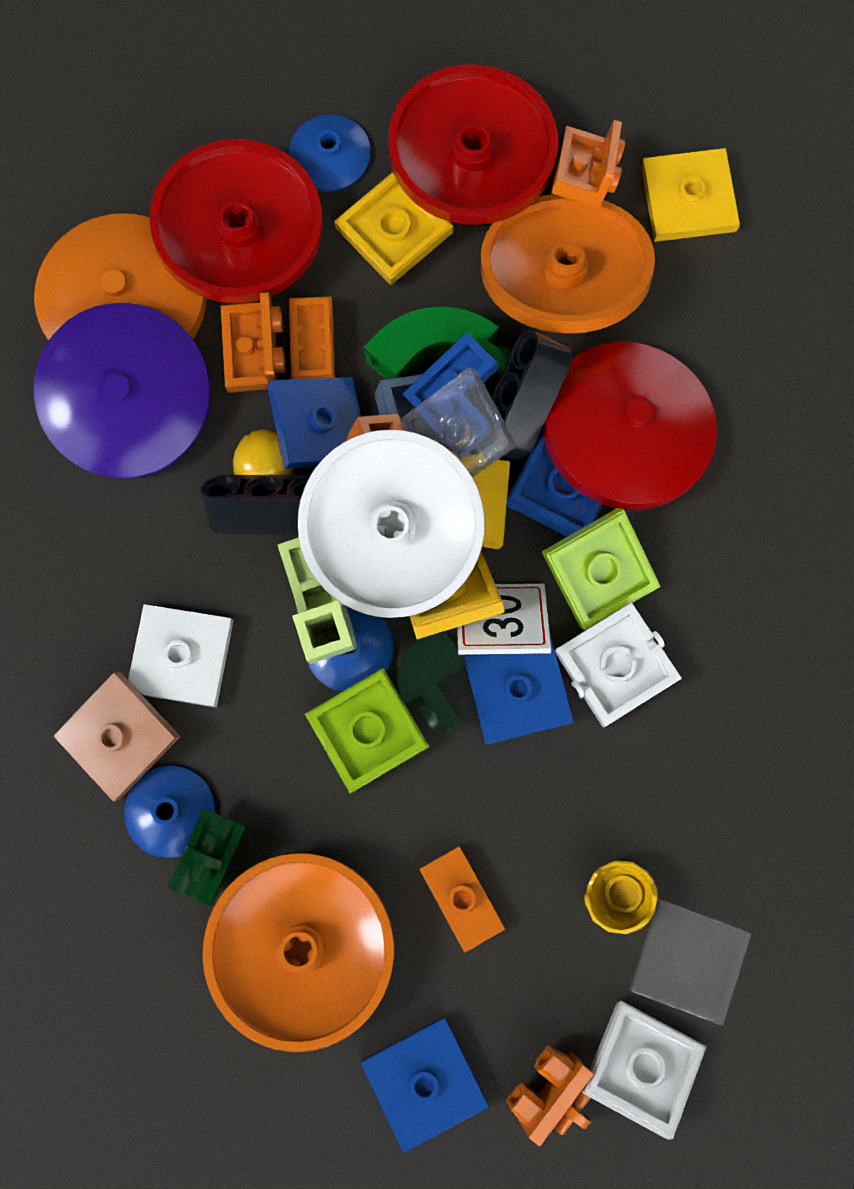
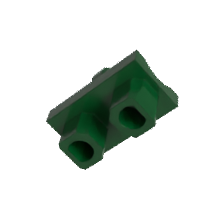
M202 809L168 888L187 895L207 906H213L247 827L210 810Z

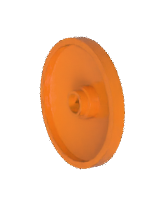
M555 194L539 196L522 212L508 219L493 223L485 235L481 249L482 281L494 303L515 320L527 326L554 333L596 331L626 318L645 299L650 289L655 265L654 248L648 233L624 209L603 200L600 208L577 201H570Z
M127 213L109 214L90 219L63 235L43 260L37 275L34 291L36 315L42 331L48 340L65 322L78 313L109 303H132L155 309L177 322L194 339L203 321L207 298L199 296L181 285L165 268L153 242L150 230V217Z
M309 853L288 854L270 858L256 864L238 876L227 887L214 906L207 923L203 941V968L206 983L216 1006L225 1019L250 1040L268 1048L287 1052H305L325 1048L345 1039L359 1029L370 1018L382 1000L390 981L394 963V936L391 921L381 898L363 876L346 864L329 857Z

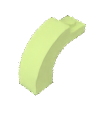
M299 537L278 544L298 614L292 617L307 662L314 664L357 649L347 606L331 596L316 580L305 561Z

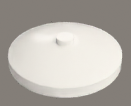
M379 430L356 436L333 449L319 463L304 488L299 506L298 534L305 561L316 580L331 596L342 604L364 614L377 617L393 618L415 615L427 611L448 599L460 588L472 572L479 558L484 540L485 515L479 489L468 469L458 457L438 442L408 431Z

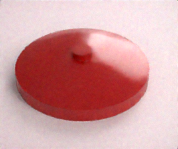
M486 65L452 66L424 77L402 97L393 113L389 127L390 164L402 190L416 205L440 219L458 224L482 225L495 223L513 217L529 207L541 195L549 183L558 151L556 123L551 110L542 96L518 76Z
M221 140L208 143L188 152L164 174L154 192L150 207L151 235L157 253L165 268L173 278L188 290L199 296L219 302H255L260 300V293L269 292L271 297L287 289L309 268L317 254L322 238L323 219L320 198L308 173L296 160L285 152L271 145L253 140Z
M633 342L602 344L574 357L542 428L548 454L563 478L573 488L591 500L605 506L624 510L657 508L685 494L706 471L714 454L717 440L715 411L706 389L695 374L670 354L655 347Z

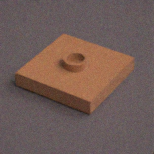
M114 672L54 735L57 741L113 802L120 800L181 737L121 672Z

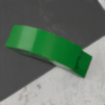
M430 307L404 314L384 326L364 346L366 364L387 380L411 376L423 364L439 359L468 332L499 365L500 368L488 378L496 386L511 351L504 346H499L498 348L495 346L499 329L497 325L481 315L453 307Z

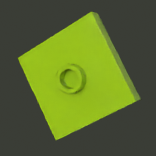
M621 508L611 511L542 551L579 627L583 630H587L631 602L633 603L661 587L624 509Z
M384 668L305 713L350 794L429 748L428 743Z

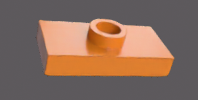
M332 296L289 298L291 379L335 378Z
M460 846L419 869L464 953L505 930Z

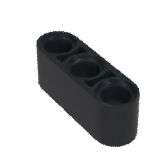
M533 330L524 332L518 338L484 413L496 430L478 446L480 451L516 463L523 462L529 456L570 369L572 351L567 344Z
M220 475L210 478L201 486V494L210 528L219 534L299 535V506L304 488L311 475Z

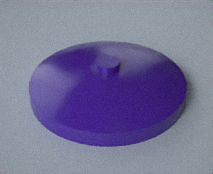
M103 304L89 308L70 318L52 335L45 345L34 376L33 389L36 412L40 424L51 443L75 465L92 473L110 478L136 479L157 474L177 463L193 448L200 438L211 408L212 388L210 374L206 361L194 340L177 322L167 315L138 304Z

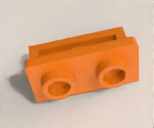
M613 120L606 138L573 127H565L560 140L551 194L564 197L570 201H577L600 208L606 193L615 192L621 176L622 168L617 165L620 162L625 147V140L620 139L622 122Z
M269 292L260 293L259 303L221 306L225 388L228 393L268 390V384L272 380H279L278 374L285 373L286 371L283 347L276 346V333L283 332L281 307L273 306Z

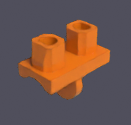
M548 1045L536 1059L534 1065L535 1069L548 1080L538 1095L522 1082L515 1087L506 1100L511 1111L519 1119L518 1121L528 1138L539 1147L553 1129L563 1136L573 1122L585 1130L592 1122L582 1111L591 1098L581 1093V1091L594 1074L572 1051L566 1055Z

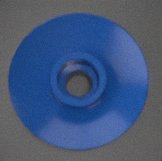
M326 114L306 121L297 129L289 145V156L304 168L312 179L317 191L337 192L353 186L364 176L371 160V147L365 131L355 121L341 115ZM327 143L335 144V146L330 149L322 147Z
M348 606L347 609L357 642V649L352 653H343L314 664L308 662L311 671L321 683L340 692L345 691L382 668L387 673L394 655L393 636L384 619L364 614Z
M180 766L158 767L144 774L131 788L124 807L125 825L132 840L145 852L163 858L182 856L202 809L216 813L215 800L206 781L194 771ZM165 802H169L174 808L173 816L168 820H163L159 815V808Z

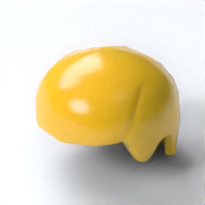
M267 429L252 431L249 435L244 436L234 452V475H296L299 468L284 469L277 431Z
M614 860L599 867L592 874L587 885L584 900L590 916L596 924L608 932L629 934L641 930L653 917L658 902V890L647 870L632 861Z

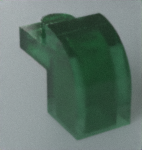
M445 631L419 639L405 652L399 665L397 681L405 706L408 707L421 698L425 704L418 709L432 731L440 727L444 734L447 735L461 726V721L439 689V686L466 669V662L461 655H458L457 648Z

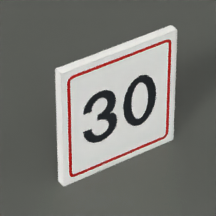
M495 584L502 599L505 613L457 627L458 655L551 653L545 584Z

